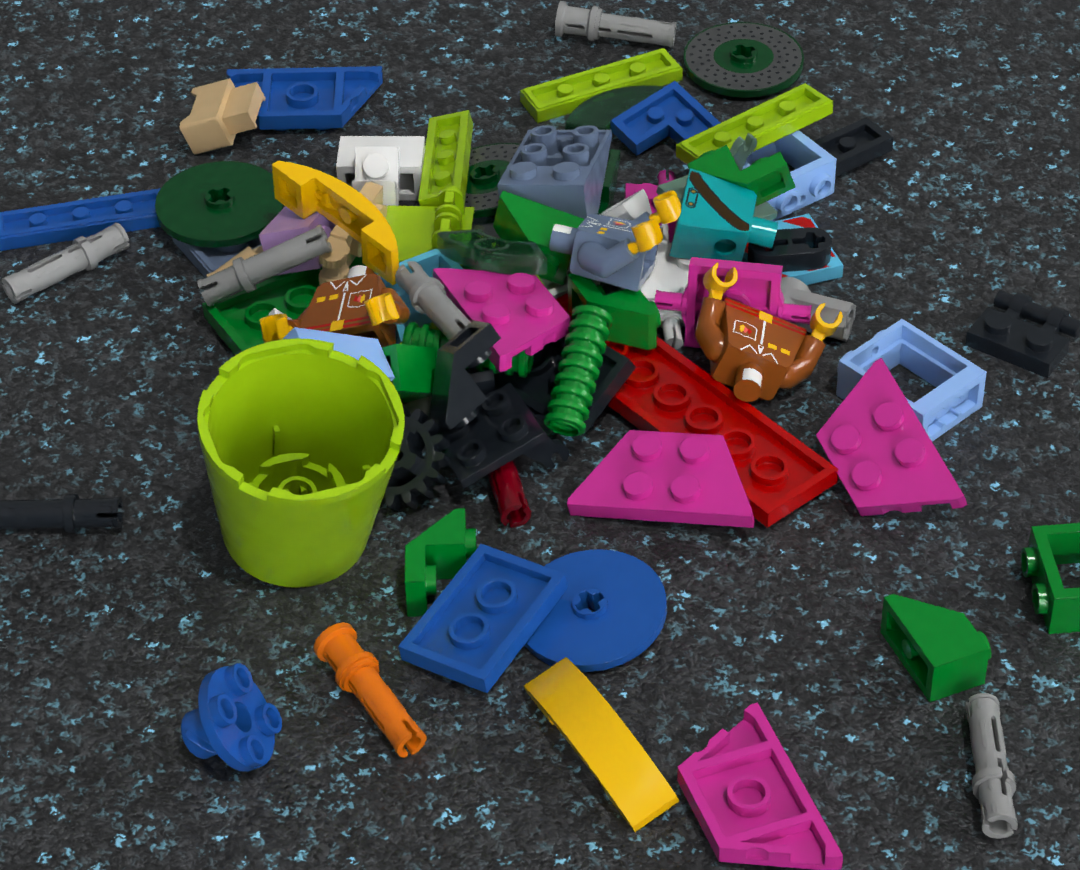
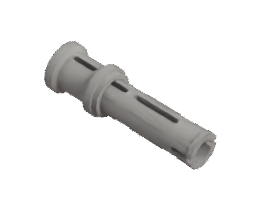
M566 1L559 2L555 20V36L562 37L564 33L586 36L588 41L592 42L599 40L600 37L669 46V48L674 46L677 22L671 23L603 13V9L599 6L593 5L591 9L568 6Z

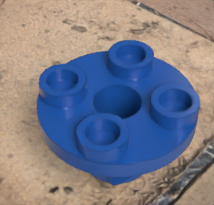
M241 663L224 666L208 673L202 680L199 688L198 708L187 712L181 721L182 739L187 749L194 756L207 759L218 754L227 765L241 772H249L267 764L273 754L275 734L279 733L282 729V719L278 709L273 704L266 702L260 689L254 683L250 671Z

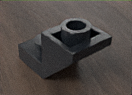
M473 320L437 351L429 418L433 419L441 427L451 430L452 428L458 429L465 426L478 414L476 408L487 400L465 368H474L483 363L492 354L490 347L501 339L490 323Z

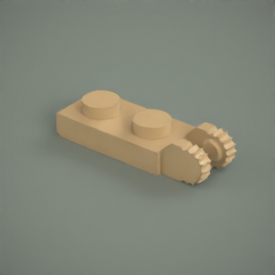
M366 182L360 193L371 201L386 218L387 206L383 205V186L373 182ZM337 224L330 232L327 240L332 246V252L319 256L320 264H322V270L319 273V285L325 282L346 279L350 270L349 266L355 257L362 256L361 243L351 237Z

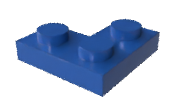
M673 81L610 120L612 133L636 156L668 136L678 144L721 123L676 81Z

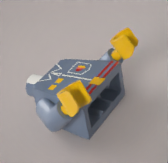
M670 190L653 198L657 212L651 215L646 211L634 220H627L598 214H588L578 228L555 224L550 237L549 249L572 255L570 272L572 274L638 292L655 266L658 244L663 240L662 226L659 224H668L676 221L681 213V203L676 191Z

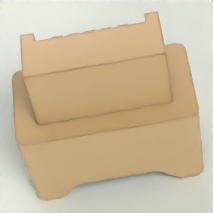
M229 78L195 87L191 91L192 95L196 97L190 115L180 122V131L194 155L232 146L236 133L257 128L256 119L261 103L266 98L258 82L235 88L232 80Z

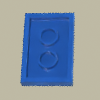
M480 544L400 643L398 649L401 660L488 693L568 589L566 574Z

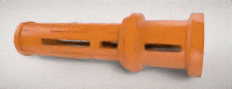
M336 623L325 629L314 643L313 649L320 661L328 662L335 671V682L343 691L353 693L359 699L370 717L390 741L399 757L405 758L408 756L404 745L411 755L416 754L425 745L427 736L416 722L413 721L404 706L380 677L379 661L371 652L362 649L356 641L357 632L349 623Z

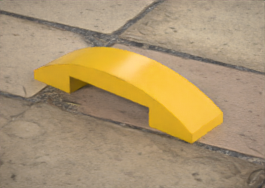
M277 161L272 164L274 197L276 200L302 219L315 212H319L335 225L337 224L351 237L361 243L362 263L372 269L391 285L397 283L395 274L399 268L396 238L386 218L371 201L345 182L322 171L285 161Z
M567 657L523 686L548 721L558 728L599 781L607 797L634 832L679 802L669 783L628 727L595 686Z

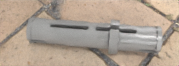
M114 223L87 238L80 236L74 239L72 245L17 273L15 272L2 278L3 289L11 302L17 304L30 295L42 291L84 269L91 271L98 267V262L130 247L128 235L119 223Z
M317 225L314 229L246 260L242 257L233 260L232 266L204 279L197 280L199 289L204 290L201 292L206 304L211 307L215 303L243 290L250 293L256 290V284L324 253L332 252L330 242L326 241L328 240L326 232L321 225Z
M415 261L407 262L413 273H410L402 264L395 274L397 284L409 295V300L414 309L422 314H426L448 340L452 339L471 323L448 298L444 285L438 279L429 277L422 266Z
M978 693L971 696L969 702L966 701L965 703L970 728L973 762L976 771L972 778V789L981 807L982 831L990 838L1001 839L1013 835V829H1018L1012 799L1016 791L1015 776L1007 766L999 700L992 694Z

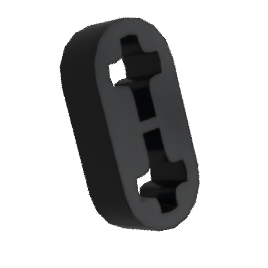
M819 228L777 230L772 248L748 243L747 262L783 266L782 272L820 269L830 262L832 238L829 233Z

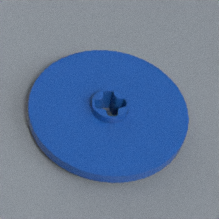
M603 549L584 550L557 558L546 564L545 567L565 573L568 589L526 642L525 647L536 658L550 666L567 657L581 672L601 671L622 665L644 652L660 634L667 616V599L664 586L659 576L649 565L623 552Z

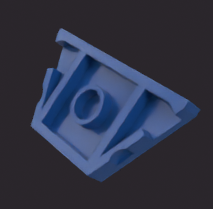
M382 66L227 69L226 72L227 79L230 78L235 88L258 82L266 98L261 103L256 119V124L260 130H328L330 128H343L383 83Z

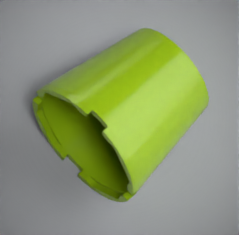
M295 338L270 341L248 348L226 361L219 368V375L207 390H203L200 397L197 413L198 437L224 544L232 559L244 571L269 584L295 588L320 585L341 576L359 560L368 542L402 445L405 416L403 405L395 386L388 376L369 359L361 355L359 360L347 354L333 350L334 343Z

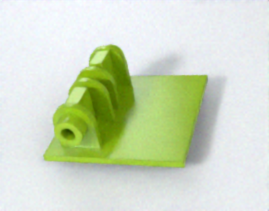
M447 186L441 190L437 199L438 206L388 205L386 220L396 238L399 262L443 246L459 265L467 266L474 207L464 206V196L457 187Z

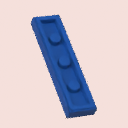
M161 188L0 212V251L71 241L80 236L87 238L114 223H119L126 232L161 227L155 210L156 197Z

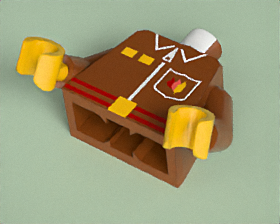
M717 262L703 277V284L709 292V296L703 297L695 330V338L706 358L710 360L711 376L718 382L734 387V395L738 399L745 402H753L758 398L773 400L779 388L789 390L811 376L826 346L823 340L825 337L833 335L842 322V312H839L833 323L828 324L820 317V313L826 303L819 305L810 320L812 333L811 335H805L806 328L727 297L722 301L723 293L736 283L738 272L735 267H732L726 274L725 282H722L716 275L719 265Z
M356 265L349 270L346 279L325 282L318 286L310 305L297 319L288 320L287 314H274L263 317L259 321L264 343L282 340L294 327L375 338L378 339L381 347L396 344V325L406 323L410 317V311L396 290L386 288L381 277L375 274L372 269L367 266Z

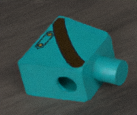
M690 168L681 200V213L676 222L669 256L683 259L698 257L741 262L747 243L768 248L773 247L778 222L753 216L757 199L754 191Z

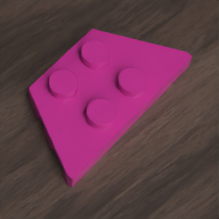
M452 268L433 269V277L444 285L448 298L469 321L475 320L490 323L501 337L499 341L490 347L492 354L488 357L499 372L512 368V357L525 350V354L532 356L541 351L547 343L556 342L570 333L568 331L570 316L534 273Z
M882 358L876 360L816 434L830 463L839 469L837 472L838 477L860 516L884 515L893 510L902 513L922 511V505L950 503L952 509L968 505L964 494Z
M629 430L571 494L567 501V507L571 516L754 528L755 523L752 508L723 435Z
M758 702L749 705L744 710L743 720L729 732L722 728L709 740L705 749L694 752L678 766L677 782L719 862L811 870L842 869L843 854Z

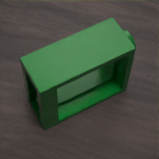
M1080 523L1031 526L1029 545L1021 549L1022 573L1025 578L1031 577L1033 583V608L1036 614L1043 615L1048 634L1080 632V588L1064 589L1057 568L1058 564L1080 563Z

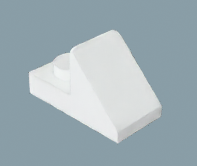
M355 146V180H352V187L360 192L366 182L382 185L383 205L387 207L388 205L399 206V147Z

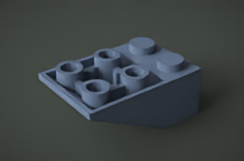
M542 125L528 130L497 184L499 198L502 191H506L583 219L588 214H598L612 130H598L597 127L592 125L579 126L574 130H556L554 126Z

